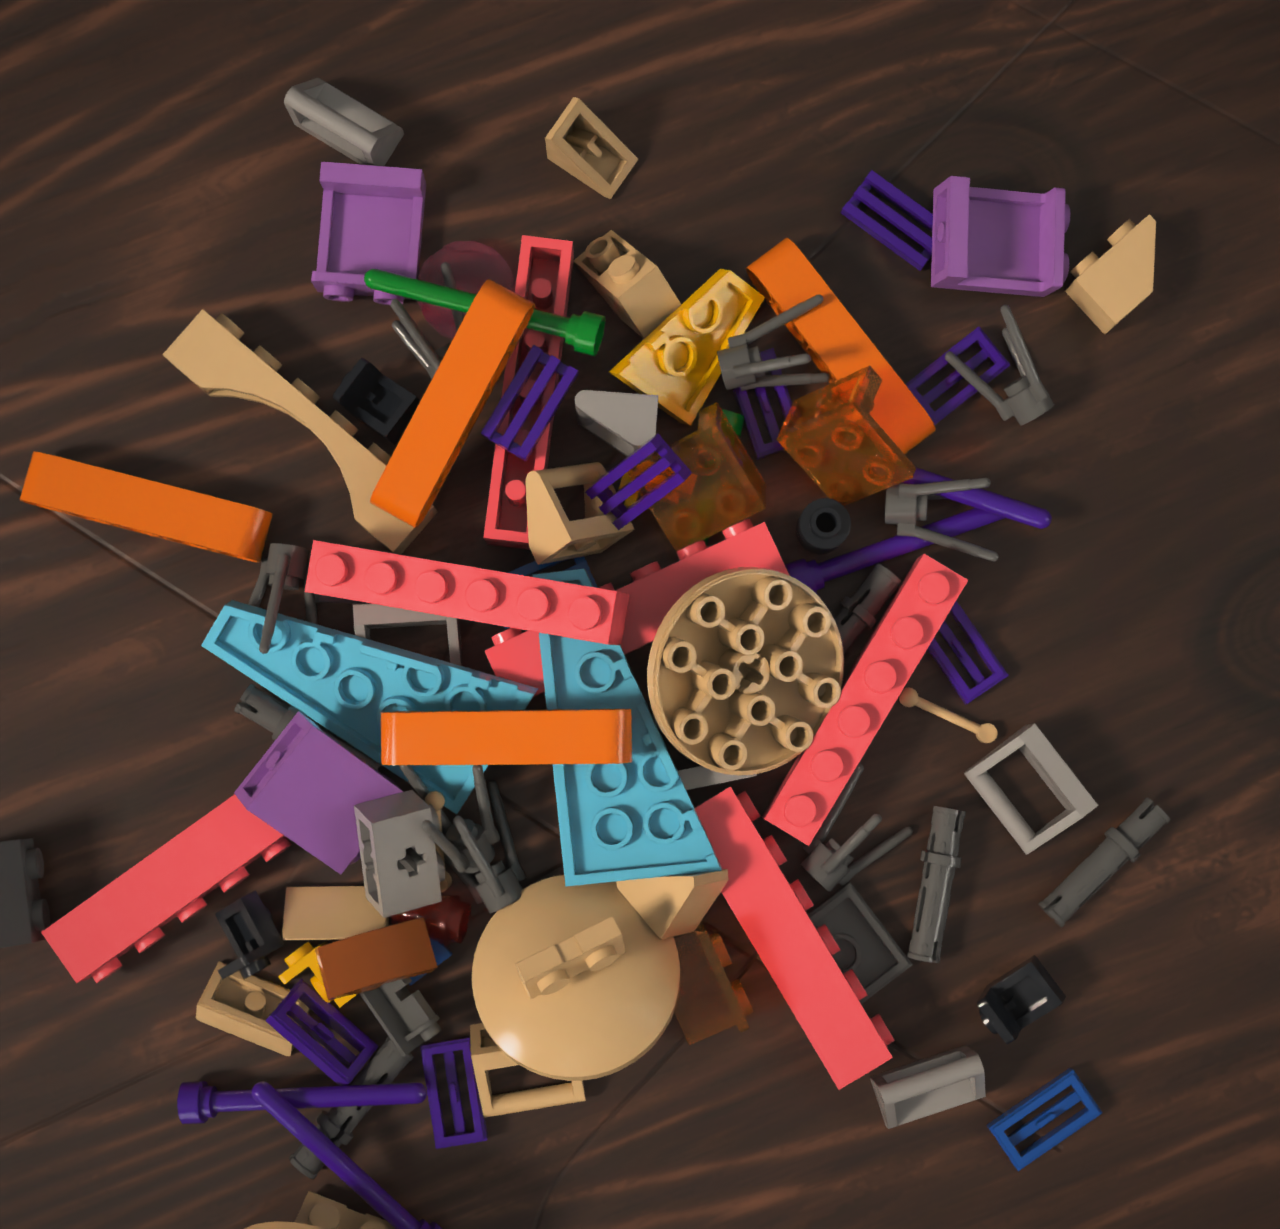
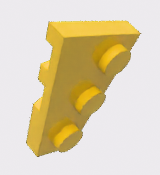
M719 269L609 372L639 394L658 395V407L678 422L691 426L721 374L717 351L730 348L728 343L729 337L745 333L765 297L731 270Z

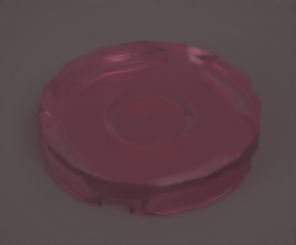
M454 241L443 246V249L431 255L423 263L418 276V280L445 286L441 264L448 262L458 290L477 294L485 281L491 279L515 293V278L507 262L492 247L476 241ZM417 301L426 322L440 335L453 339L457 330L451 309Z

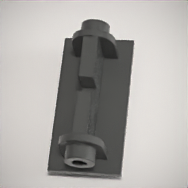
M410 977L384 983L378 989L359 993L402 1057L442 1030L436 1022L440 1019L439 1015L433 1012L420 991L417 990L411 994L406 988V985L412 981Z

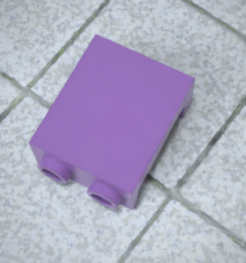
M321 162L319 181L323 188L317 268L316 271H312L311 278L313 286L317 292H323L325 299L332 301L349 302L353 301L354 295L374 296L373 301L383 305H391V301L394 299L399 300L403 304L404 299L409 298L367 287L364 282V275L370 269H379L418 279L426 194V180L422 169Z
M948 177L934 188L931 287L1045 297L1060 289L1069 272V257L1067 253H1064V234L1070 223V207L1068 204H1065V188L1054 187L1047 193L1039 194L970 187V178Z
M298 711L234 794L248 811L341 875L349 864H353L361 858L354 805L404 791L391 778L375 770L323 732L311 719Z

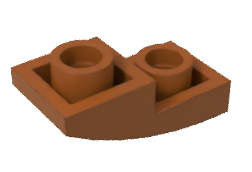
M424 917L361 933L315 949L328 1000L378 989L384 983L430 973L438 967Z

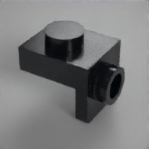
M361 358L353 369L345 375L340 386L333 394V398L352 416L394 445L403 435L421 401L417 396L383 375L372 363L364 358Z
M256 890L215 914L238 957L235 961L217 970L222 980L238 971L243 979L271 965L267 955L285 945L273 923L269 909L262 903Z
M1034 955L987 985L978 999L977 1005L985 1026L992 1033L999 1034L1004 1042L1009 1044L1017 1039L1023 1028L1063 1004L1066 995Z

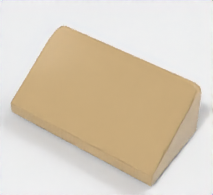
M364 886L286 887L282 940H342L389 926V917L383 918L366 899Z
M219 961L197 1004L196 1019L282 1055L291 1056L294 1046L265 1021L278 1007L283 998L288 995L290 989L255 975L243 979L239 971L222 980L217 970L227 964ZM298 999L295 1003L306 1013H309L310 1008Z

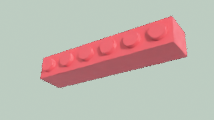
M522 235L515 293L533 302L537 310L567 317L574 262L573 241ZM526 328L505 366L502 396L533 345L541 348L549 356L553 355L561 360L564 338ZM540 363L536 365L497 430L501 435H504L545 367ZM553 374L513 442L520 446L523 444L556 389L559 374ZM554 416L527 461L520 459L495 444L483 537L487 545L530 550L528 541L526 476L531 471L548 468Z
M749 518L723 530L722 532L726 540L707 548L705 541L701 540L677 551L676 554L680 561L661 569L658 561L635 570L630 573L633 582L615 590L611 582L598 587L630 594L621 645L624 654L626 655L652 643L660 624L675 602L692 586L711 575L739 567L766 568L789 575L766 523L763 522L753 526ZM509 628L491 637L495 646L484 652L495 676L539 688L534 697L545 692L539 632L526 631L522 633L521 629Z
M313 540L304 591L620 646L622 645L630 598L629 593L316 540Z
M926 554L916 559L902 582L903 584L899 587L843 680L838 702L829 709L813 736L811 745L798 755L762 815L763 819L808 846L811 844L967 584L968 580Z
M730 786L695 807L722 869H728L729 880L721 890V893L839 1090L892 1059L893 1057L887 1045L894 1042L895 1039L880 1014L872 1018L868 1016L860 1002L868 994L853 969L845 973L841 971L833 957L841 949L826 924L817 929L806 912L814 904L799 879L789 884L779 867L787 862V859L772 835L762 839L753 824V821L761 816L746 791L736 795Z
M234 794L41 933L76 984L91 977L98 984L123 966L118 959L133 947L139 953L145 951L165 936L161 929L165 924L175 917H178L181 923L187 921L207 906L203 899L207 894L220 886L224 893L250 875L245 869L246 866L260 856L267 863L288 849L292 844L286 836L248 811Z

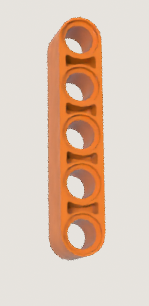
M789 238L783 239L746 267V272L758 292L765 297V301L776 315L815 295L823 296V302L820 305L786 323L785 326L803 350L811 356V360L821 373H828L830 375V381L828 382L880 449L890 459L897 461L936 431L933 421L922 405L794 242Z
M491 279L485 281L475 296L383 471L370 499L372 505L414 528H417L422 523L526 329L535 309L533 302Z
M33 451L20 496V501L37 507L260 563L273 516L271 512L249 505Z
M631 709L381 712V765L632 763Z

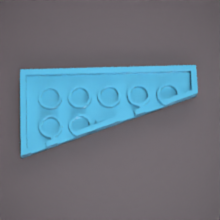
M586 569L532 574L536 578L594 587ZM539 633L547 710L631 709L632 763L553 764L565 887L722 871L718 858L621 646Z
M234 600L224 605L201 645L379 764H381V712L525 710L539 689L279 613L268 653L263 654L259 651L267 610ZM382 765L408 782L399 765ZM411 765L430 792L438 791L444 795V807L455 814L460 811L475 788L472 771L473 765ZM482 765L483 773L486 771L489 765Z

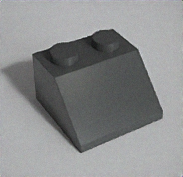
M33 838L0 842V948L46 940L41 932L50 926V910L46 899L40 898L38 879L44 876V860L40 848H34Z

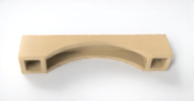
M202 309L162 355L210 397H236L263 403L290 415L310 429L326 445L340 467L350 493L354 519L392 553L401 555L438 513L435 507L432 505L422 523L417 528H414L370 503L372 493L391 456L374 442L366 449L353 437L358 429L336 410L330 417L315 405L320 397L299 378H296L290 384L277 373L282 364L268 351L259 345L253 352L239 340L244 332L223 313L214 319Z

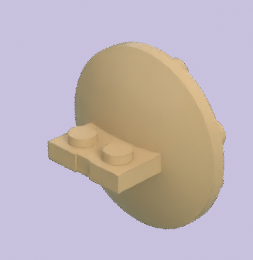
M739 567L711 575L692 586L675 602L657 630L650 650L647 667L648 696L654 717L665 737L680 753L707 769L728 775H754L778 768L800 755L811 745L813 736L829 709L840 698L844 675V655L841 636L837 624L825 603L813 590L796 578L778 571L759 567Z
M564 875L546 878L522 889L521 897L518 900L498 910L490 919L480 937L472 966V989L475 1005L485 1029L495 1044L510 1059L527 1070L541 1076L567 1081H583L611 1075L633 1064L645 1055L656 1044L669 1025L676 1009L681 983L679 955L674 937L660 940L618 890L616 882L565 887Z

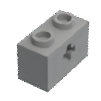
M413 790L354 805L366 899L380 915L386 918L442 902L440 882L445 880L444 864L440 854L436 851L435 842L422 828L423 821L429 820L440 830L439 819L434 807L431 804L428 805Z

